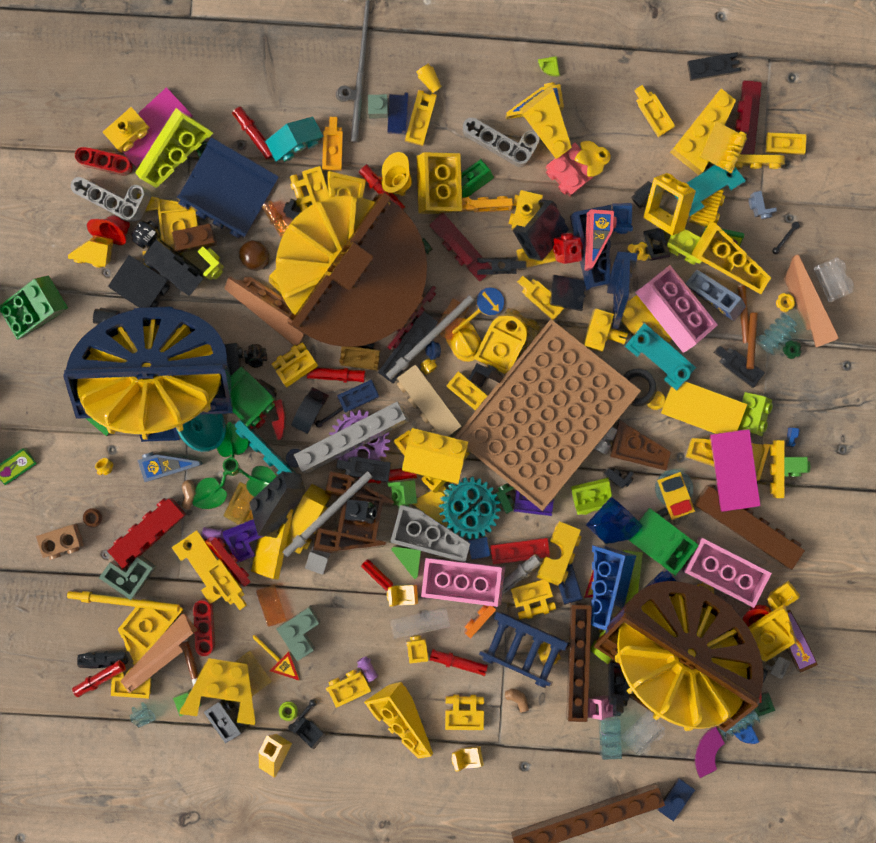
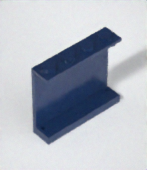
M211 137L176 200L179 201L178 204L187 210L189 208L196 211L195 214L202 219L208 217L213 220L212 224L220 229H223V227L230 230L229 234L235 238H245L275 185L278 176Z

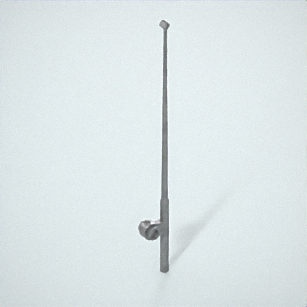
M370 0L365 2L356 89L351 90L348 86H341L336 90V98L339 101H354L351 142H358Z

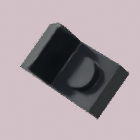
M661 228L643 231L648 261L670 257L666 239Z

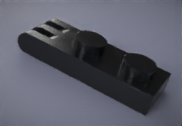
M738 52L688 61L690 81L741 72V67L733 68V66L740 64V60L732 61V58L739 57Z

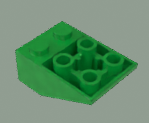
M49 275L33 279L0 305V312L17 340L68 309Z
M648 508L626 537V539L675 576L699 546L650 508Z

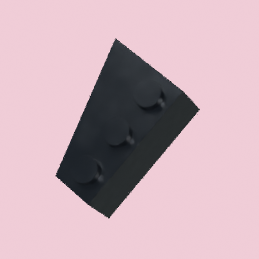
M158 237L143 254L142 258L147 266L158 270L163 278L168 281L170 280L188 296L193 293L204 279V272Z
M282 471L249 502L259 536L278 537V529L282 524H286L288 520L286 516L289 511L295 509L306 491L301 474Z

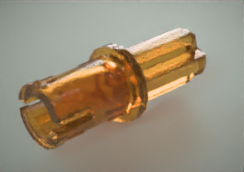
M269 201L261 208L268 216L269 223L273 224L282 238L287 225L282 219L283 215H280L273 202Z

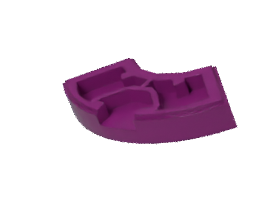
M716 726L706 731L698 742L695 754V768L699 778L717 770L715 756L719 748L725 743Z

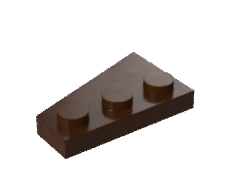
M619 420L610 457L667 471L671 452Z

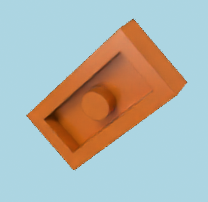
M483 605L477 612L479 614L475 620L471 618L464 626L466 628L465 634L471 639L496 611V608Z

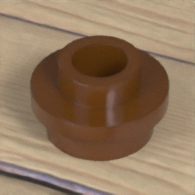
M90 508L84 512L83 522L88 527H97L102 522V514L98 509ZM91 514L96 516L95 521L90 520Z

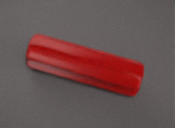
M369 559L362 563L361 567L386 591H388V587L393 586V582Z

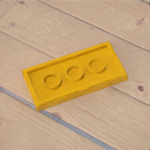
M684 381L677 391L672 387L670 388L661 414L719 434L738 430L747 404Z
M292 509L286 516L288 518L286 524H282L278 529L279 535L277 538L264 536L257 540L252 572L279 580L284 557L283 551L286 548L293 515Z

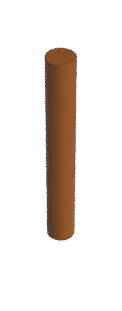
M744 285L738 286V295L746 305L740 317L743 343H748L749 319L746 286Z
M754 312L750 313L747 369H754L758 313Z

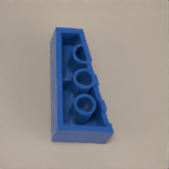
M592 545V552H594V562H592L594 582H592L591 589H593L591 625L606 630L613 617L625 605L636 555L604 545Z

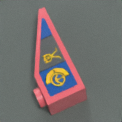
M590 210L587 212L585 271L593 268L612 234L613 228H616L617 219L614 217V211Z

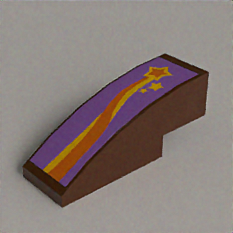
M789 609L787 612L796 642L786 650L790 654L796 670L801 673L818 664L801 628Z

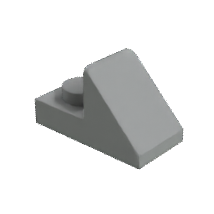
M312 547L305 569L323 575L331 553L313 550Z

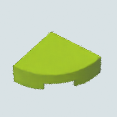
M557 56L538 59L539 67L544 73L553 77L560 76Z

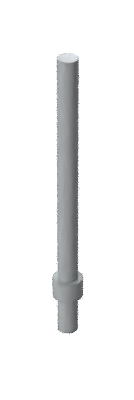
M469 295L407 355L396 361V365L386 374L387 377L391 380L401 370L404 371L409 366L408 363L473 303L474 299Z
M367 471L301 535L298 534L293 539V542L283 551L285 556L289 557L298 547L301 548L306 543V540L373 476Z

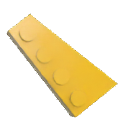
M721 88L670 153L697 175L703 173L708 161L701 158L700 154L715 121L725 125L736 100Z
M710 221L691 255L762 294L771 277L716 223Z

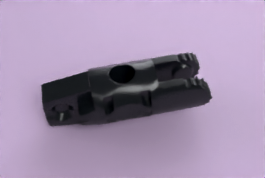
M516 257L477 258V263H492V269L477 270V275L517 274V270L527 269V262L517 261ZM501 263H505V267L503 269L499 268V265Z
M123 650L92 651L79 654L77 665L79 668L97 669L107 668L118 660H121L125 665L129 660L126 652Z

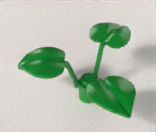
M231 422L225 425L224 440L217 447V451L222 457H229L223 462L224 472L221 484L219 485V482L214 478L201 480L195 489L192 503L197 508L214 509L225 502L227 492L222 487L225 484L227 475L236 476L238 473H241L249 478L246 487L248 492L254 497L277 477L270 468L265 466L254 467L251 475L240 468L239 463L234 459L235 455H242L247 450L249 443L247 438L242 439L235 432L237 428Z

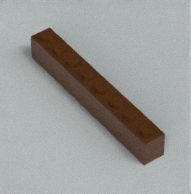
M653 783L512 831V839L514 843H559L664 807L665 804L658 785Z

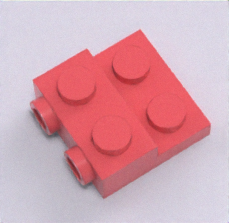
M576 142L571 145V149L546 165L548 177L551 180L555 179L559 183L558 188L564 195L568 194L570 197L593 178L587 175L588 166L575 161L576 155L581 151Z

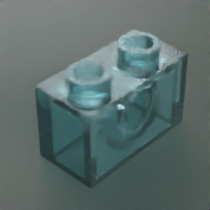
M618 716L599 720L600 756L602 760L622 759L621 725Z

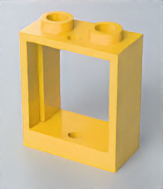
M669 173L655 177L643 218L672 236L684 231L696 190L689 187L687 183L674 178ZM664 189L679 197L674 216L659 207Z

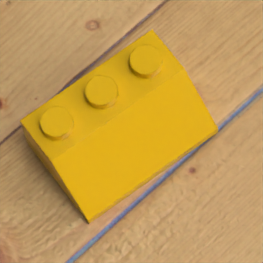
M424 152L416 156L418 214L461 212L460 153Z
M412 428L406 447L402 471L459 484L468 450V442Z

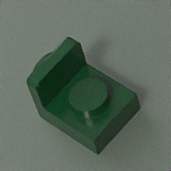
M506 483L498 487L499 491L495 493L504 512L507 514L513 511L512 506H514V502L511 496H506L505 493L515 488Z

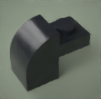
M312 387L299 406L291 426L308 434L329 395Z

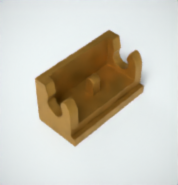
M341 347L339 363L341 366L378 371L380 351L357 347Z

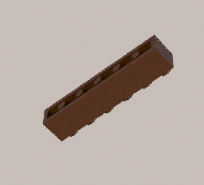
M714 485L712 487L705 486L693 504L788 569L793 570L805 550L800 548L802 546L801 543L793 538L790 541L784 537L786 533L778 528L774 530L769 527L770 523L764 518L760 517L757 519L754 517V512L749 508L721 511L718 488Z
M570 603V644L568 651L566 707L568 722H588L592 608L590 603Z

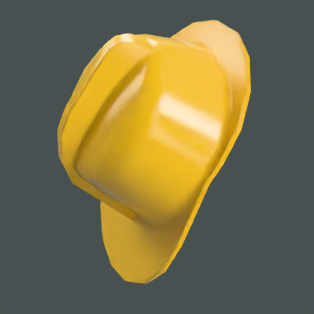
M395 152L389 155L383 163L382 187L385 192L405 196V192L412 184L409 160L404 153Z
M456 318L445 328V339L458 359L464 362L473 361L482 341L470 322L453 334L452 331L465 321L463 318Z

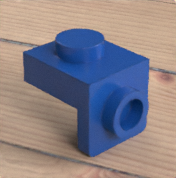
M612 203V211H614V217L617 219L616 228H613V231L619 234L633 231L632 203Z

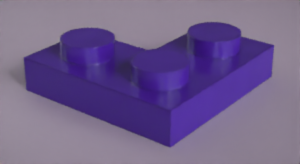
M254 519L222 532L227 545L237 559V563L254 557V550L249 542L264 537L257 534Z

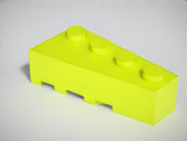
M176 108L135 173L140 179L157 188L213 132Z

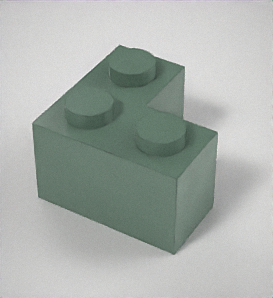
M143 556L136 557L129 569H122L114 560L109 562L99 579L132 600L137 596L157 566Z
M311 605L279 625L276 629L297 661L315 649L306 632L317 626L321 621Z

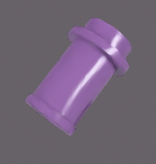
M203 527L201 535L203 539L219 537L225 543L222 533L224 529L217 530Z
M365 656L357 661V667L361 668L367 682H370L377 678L378 674L370 663L371 659Z

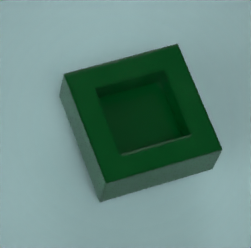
M769 692L762 693V703H759L754 709L756 717L775 711Z

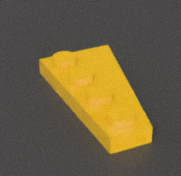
M331 171L327 172L329 198L338 196L363 198L365 179Z
M692 438L685 457L714 467L711 440ZM751 443L756 479L760 481L770 444Z

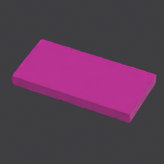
M167 87L138 113L150 127L147 130L148 133L143 138H138L134 141L131 149L126 152L123 151L137 168L176 108L191 118L193 117Z
M750 430L710 435L721 511L760 506Z

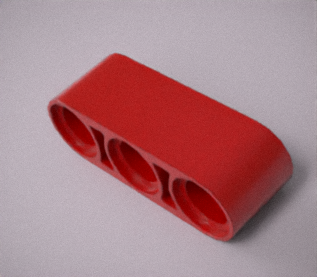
M80 147L75 152V159L84 167L121 176H127L132 173V163L122 155L88 147ZM84 153H89L87 161H82L81 159ZM108 157V163L101 166V159ZM121 162H127V167L124 170H119Z
M204 598L196 602L193 607L194 626L197 629L194 632L195 649L200 656H208L215 649L213 604H210ZM200 603L207 605L208 611L206 613H202L199 610ZM202 622L208 624V632H203L200 629ZM202 642H207L210 645L209 651H204L201 648Z

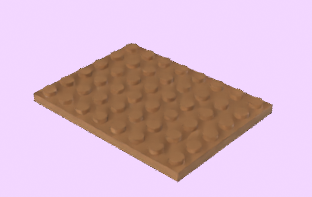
M550 319L454 438L467 441L468 450L540 510L544 511L641 393V390Z

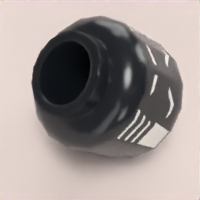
M151 220L148 223L140 221L131 233L132 241L142 249L149 248L153 241L160 237V233L157 230L159 227Z

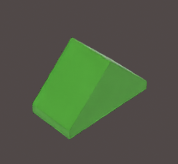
M393 546L391 548L392 552L415 580L418 577L421 551L409 547Z

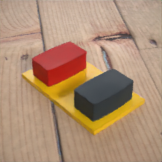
M681 472L657 480L671 520L695 512Z

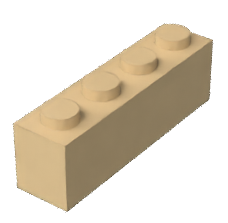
M416 365L397 378L399 381L397 386L403 393L407 391L410 395L409 402L414 408L418 406L421 410L420 417L426 424L430 422L433 426L432 433L448 437L461 427Z

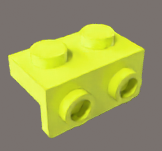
M686 229L673 236L671 235L667 242L669 252L676 256L681 253L686 256L684 260L693 265L696 262L701 264V260L691 255L701 237Z
M202 247L198 253L211 265L203 274L210 280L213 278L216 280L223 273L222 269L224 266L218 261L220 257L211 248L207 250Z

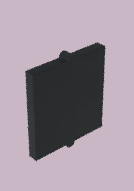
M554 274L552 287L549 290L551 292L550 305L583 311V302L586 297L584 294L585 282Z

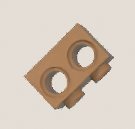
M77 523L36 536L42 557H49L50 560L61 557L60 553L67 551L68 554L79 551L78 547L84 545ZM68 534L72 535L74 538V542L72 545L66 542V536ZM50 540L55 543L53 551L48 548Z

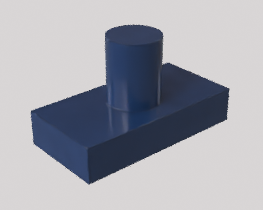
M678 778L663 799L665 806L657 810L674 822L695 792V789Z

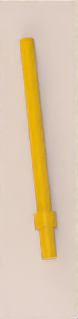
M68 591L67 593L68 599L81 600L84 603H91L92 601L179 612L180 609L179 604L138 599L130 600L122 597L92 594L89 591Z

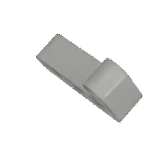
M468 118L463 123V134L467 138L517 167L526 166L540 140V137L533 130L526 131L519 143L475 118ZM474 125L475 130L468 131V126ZM482 129L479 137H477V133ZM484 134H491L493 140L486 142L482 137ZM531 136L535 138V144H527L525 141L526 137ZM506 143L510 149L506 152L501 151L499 145ZM523 153L526 159L518 161L516 154Z
M76 177L71 182V189L75 194L123 219L133 222L139 221L142 218L151 199L149 189L139 185L131 186L125 198L88 179ZM82 185L86 188H89L88 191L81 188ZM141 190L142 195H141V197L138 199V198H137V193ZM100 191L101 197L97 199V193ZM117 200V206L113 208V202ZM133 208L134 212L132 216H129V210Z

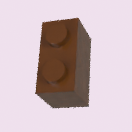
M211 224L172 232L175 249L178 253L217 245L214 228Z

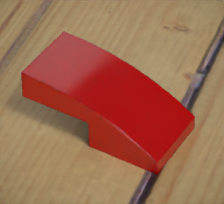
M282 399L274 402L279 420L272 422L277 441L283 440L286 428V412Z

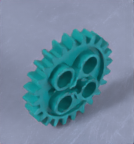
M464 477L461 478V481L459 480V484L448 485L450 490H444L443 492L446 496L440 497L444 504L439 505L440 508L444 509L439 515H445L446 517L442 520V523H449L446 527L447 529L453 528L452 532L455 534L459 532L461 538L465 535L467 540L471 539L472 536L474 539H477L479 535L483 537L485 536V531H492L490 526H496L493 520L500 518L496 515V512L501 511V509L496 508L500 501L494 500L497 494H491L493 487L486 488L488 482L481 485L480 478L474 482V477H470L468 480ZM468 490H471L473 492V499H470L468 497ZM479 497H482V500L470 509V512L465 513L460 520L458 519V516L465 512L469 505L474 504ZM455 502L460 505L459 512L454 509ZM480 505L485 506V514L481 513ZM467 517L471 518L472 526L467 525Z

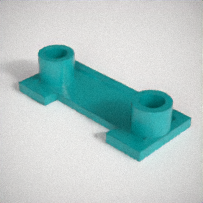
M714 165L687 182L689 187L696 190L689 216L704 208L701 201L725 186H729L732 191L746 181L736 167L730 173Z
M645 323L625 345L636 357L642 352L668 374L664 381L676 391L684 381L689 379L690 374L696 369L691 362ZM643 337V342H639L638 338ZM680 371L684 373L682 377L679 376Z

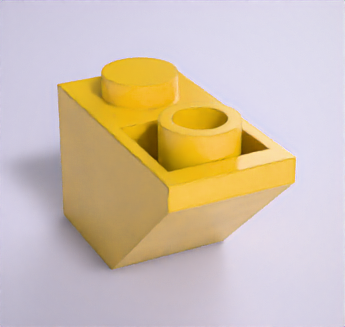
M93 236L73 249L68 254V259H72L76 263H90L98 268L106 267L111 261L113 240Z
M278 734L266 736L259 751V768L272 777H276L292 743Z

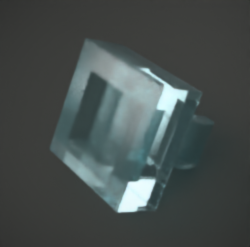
M144 702L141 703V710L138 711L137 708L132 707L133 714L129 715L131 722L138 728L156 720L154 713L148 709Z

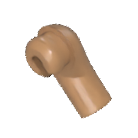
M186 480L182 483V491L185 498L181 506L184 509H190L195 495V486L193 481Z
M515 688L505 692L506 700L518 703L520 712L529 710L523 692Z

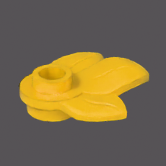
M592 141L581 142L582 150L576 155L575 161L588 166V177L601 174L604 165L610 161L611 155L609 151L604 147H598Z

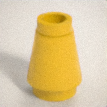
M429 63L416 71L418 78L432 93L442 87L434 67H431Z

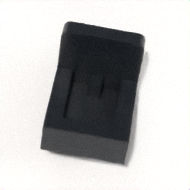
M291 198L290 202H286L283 213H286V219L291 221L300 214L293 211L296 205L295 199Z
M476 363L468 380L482 387L487 378L500 383L503 376L497 373L498 369L489 364L487 367Z
M347 500L344 519L367 522L369 524L374 523V519L377 516L375 504L368 501Z
M306 717L298 720L295 728L292 730L295 735L300 736L312 749H315L327 735L312 719Z

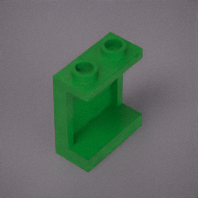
M240 367L231 376L233 413L245 423L246 427L251 425L255 427L261 421L260 416L274 408L276 399L244 367Z

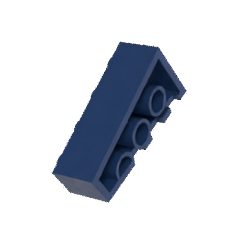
M611 205L577 211L570 215L574 236L581 239L583 246L580 265L586 290L601 288L610 284V237L595 265L589 271H585L587 212L590 210L611 211Z

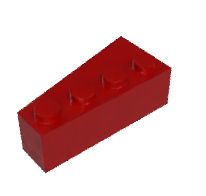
M163 498L157 503V509L153 512L151 510L142 517L143 521L139 524L135 523L127 530L129 533L124 537H119L113 543L114 545L107 550L122 569L130 566L136 557L146 552L187 515L173 498Z

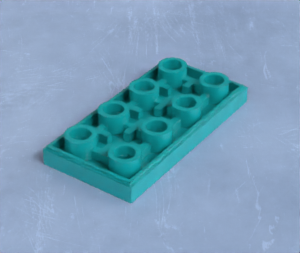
M242 420L235 424L237 428L235 432L242 439L247 438L251 442L249 446L256 453L261 452L265 456L263 460L270 467L275 466L278 469L276 472L278 475L282 471L296 473L253 429L246 427Z

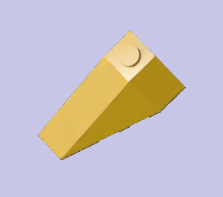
M402 682L386 686L364 702L379 722L383 720L389 726L388 730L392 734L394 732L402 738V743L418 759L433 755L413 698Z

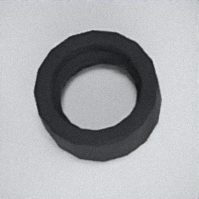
M640 368L632 369L623 375L628 381L640 376L649 383V391L646 396L635 399L631 404L633 406H644L650 403L657 392L653 376L647 370Z

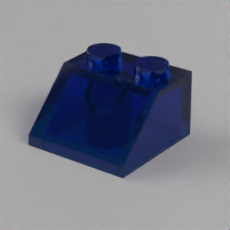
M612 496L586 524L605 544L630 540L643 526Z

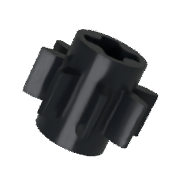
M259 344L249 345L248 350H244L245 364L249 363L254 368L263 366V361L268 360L266 348H262Z

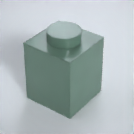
M387 94L368 95L369 119L388 118Z

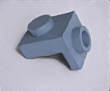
M762 191L754 192L750 195L749 207L751 210L753 209L755 217L761 216V219L773 217L772 214L777 212L776 207L765 209Z

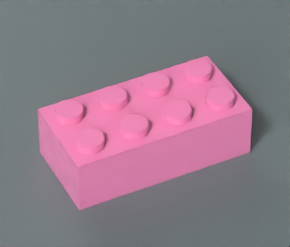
M671 265L635 292L683 353L696 345L718 326Z
M698 537L696 543L699 546L686 561L682 571L754 608L772 573Z
M426 558L421 597L498 607L501 605L505 567Z

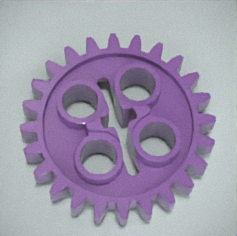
M358 410L355 416L353 411H350L349 418L343 414L344 421L337 419L339 426L332 425L336 431L329 432V434L333 435L351 426L353 423L368 417L369 412L366 411L363 416L361 410ZM388 432L378 437L375 443H367L375 448L374 451L362 445L339 457V460L348 461V457H358V451L366 449L368 451L367 459L381 461V456L387 457L383 451L390 450L389 447L385 446V443L391 442V440L385 439V436L390 433Z

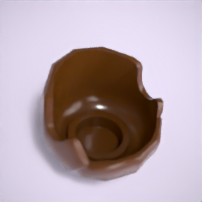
M250 240L245 242L239 249V259L249 270L259 271L265 268L269 262V251L260 241Z

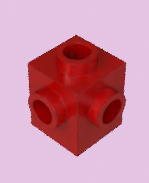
M572 233L561 234V237L554 238L553 251L557 262L569 264L582 261L581 251L583 246L579 237L573 236Z

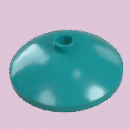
M199 414L192 420L184 423L183 431H178V434L190 448L200 452L212 451L221 445L225 437L226 426L223 415Z

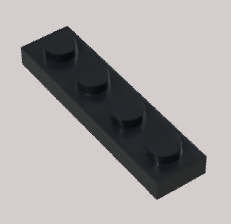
M423 311L378 373L394 384L403 370L391 380L386 374L396 365L398 359L407 355L439 322Z

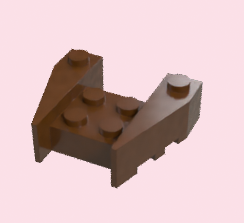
M330 471L325 494L341 497L357 480L349 475ZM364 485L349 500L368 501L375 504L377 516L374 519V523L369 524L367 522L344 519L346 502L341 508L337 532L318 528L313 550L340 553L384 547L386 542L376 540L382 505L391 507L394 501Z

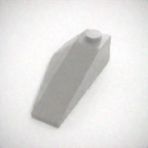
M400 505L390 543L466 562L470 547L469 542L422 511Z

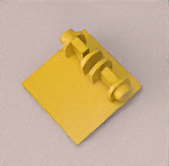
M715 121L700 157L732 173L747 140V134L744 132L738 133Z

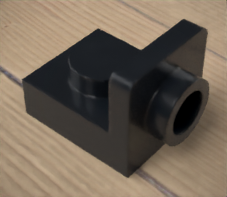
M614 467L612 469L606 468L602 473L619 488L628 487L634 479L632 477L634 472L628 471L621 478L622 473Z

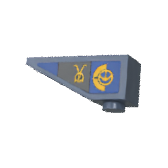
M696 270L685 283L698 296L733 321L737 319L746 307L741 297L699 270Z
M153 452L142 455L143 459L138 460L144 482L203 465L202 461L161 454L154 455Z

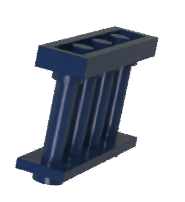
M496 612L494 619L498 621L497 624L499 626L488 652L480 651L479 655L483 656L482 660L490 664L496 662L536 680L535 684L543 688L552 686L553 681L547 678L558 652L567 650L570 643L507 614ZM511 626L516 629V635L504 660L495 656L505 629ZM528 634L533 636L532 640L534 642L522 668L512 662L523 636ZM546 642L551 644V651L539 676L530 672L540 645Z

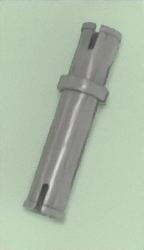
M536 554L523 564L520 563L515 571L504 578L502 595L523 578L529 577L530 573L542 564L541 559Z

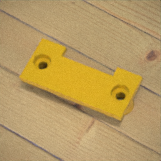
M198 530L174 545L172 549L180 561L185 558L189 560L206 585L201 591L211 604L222 595L204 570L218 560ZM191 542L192 547L189 548L187 546V543Z

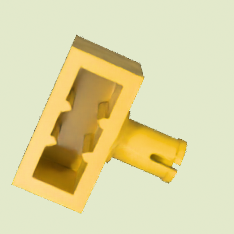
M130 107L102 133L122 153L131 149L134 145L133 142L138 138H143L148 133L147 130L150 127Z
M520 190L519 195L515 194L513 206H516L515 214L511 213L508 223L512 225L511 230L516 225H527L540 210L538 201L543 198V195Z
M594 309L583 345L588 349L602 352L607 340L624 345L626 339L623 338H627L628 333L612 329L611 323L614 314Z

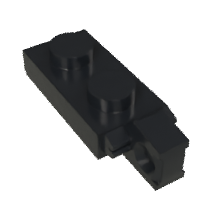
M717 346L713 352L721 358L719 363L751 388H754L765 374L756 365L754 369H747V359L736 350L729 348L726 351L721 346Z
M353 456L348 457V461L338 460L336 467L337 469L346 470L345 474L352 477L361 478L368 471L373 476L370 480L388 482L391 463Z
M610 662L608 664L609 704L613 705V716H621L624 713V706H627L629 700V693L627 692L629 684L625 679L621 666L617 662Z

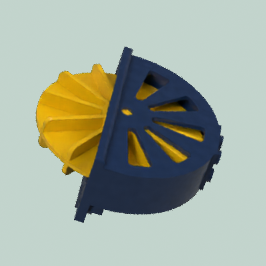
M173 307L134 308V310L118 314L96 325L76 344L70 354L66 370H64L63 374L76 419L93 418L99 424L107 427L108 432L111 434H115L117 431L139 434L141 442L180 440L178 431H183V424L192 420L197 415L233 413L231 376L222 338L205 320L194 314L173 309Z

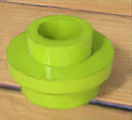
M290 701L282 703L279 707V716L285 721H291L296 718L298 714L296 704ZM291 708L292 713L287 714L285 709Z

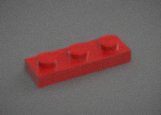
M210 537L205 541L215 556L222 560L240 586L245 587L251 582L247 578L249 576L247 571L236 564V557L225 550L224 547L226 545L219 537Z
M548 538L490 545L493 565L528 560L534 554L539 558L550 557Z

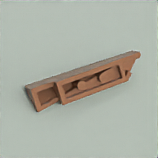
M798 254L793 256L784 280L790 294L794 297L796 308L806 331L811 329L815 347L839 339Z
M232 277L228 278L225 285L226 291L291 344L297 346L302 342L306 334L287 321L292 311L287 306L283 297L252 277H245L243 280H235Z
M181 614L122 678L121 683L129 693L187 649L183 641L196 632L197 629L186 614Z

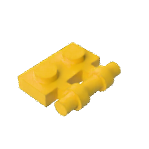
M320 166L302 171L303 180L299 181L297 174L290 176V186L295 192L297 207H300L301 212L307 208L308 203L312 202L314 204L329 198V191ZM307 186L309 196L304 197L302 187Z
M303 342L297 346L294 345L289 352L283 356H278L277 360L271 363L286 387L318 366Z
M541 579L511 588L516 608L524 606V611L518 612L519 620L524 618L528 620L541 613L545 615L549 611L556 609L554 602L548 604L546 602V599L553 597L549 582ZM540 601L541 606L530 609V603Z
M459 694L446 696L445 704H453V709H445V730H484V710H476V704H484V697H476V695L459 696ZM459 704H470V710L459 709Z

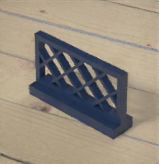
M617 252L610 275V284L607 285V293L613 294L614 316L612 329L619 328L629 298V283L637 262V253Z

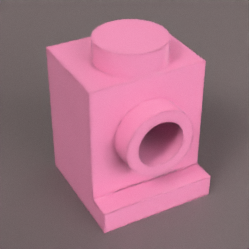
M608 696L588 698V718L604 720V718L614 717L613 705L609 704ZM596 704L599 706V712H596Z

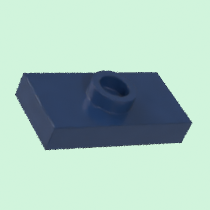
M372 379L337 395L345 413L380 397Z
M568 564L566 568L568 576L565 582H561L558 585L564 605L583 600L572 564Z

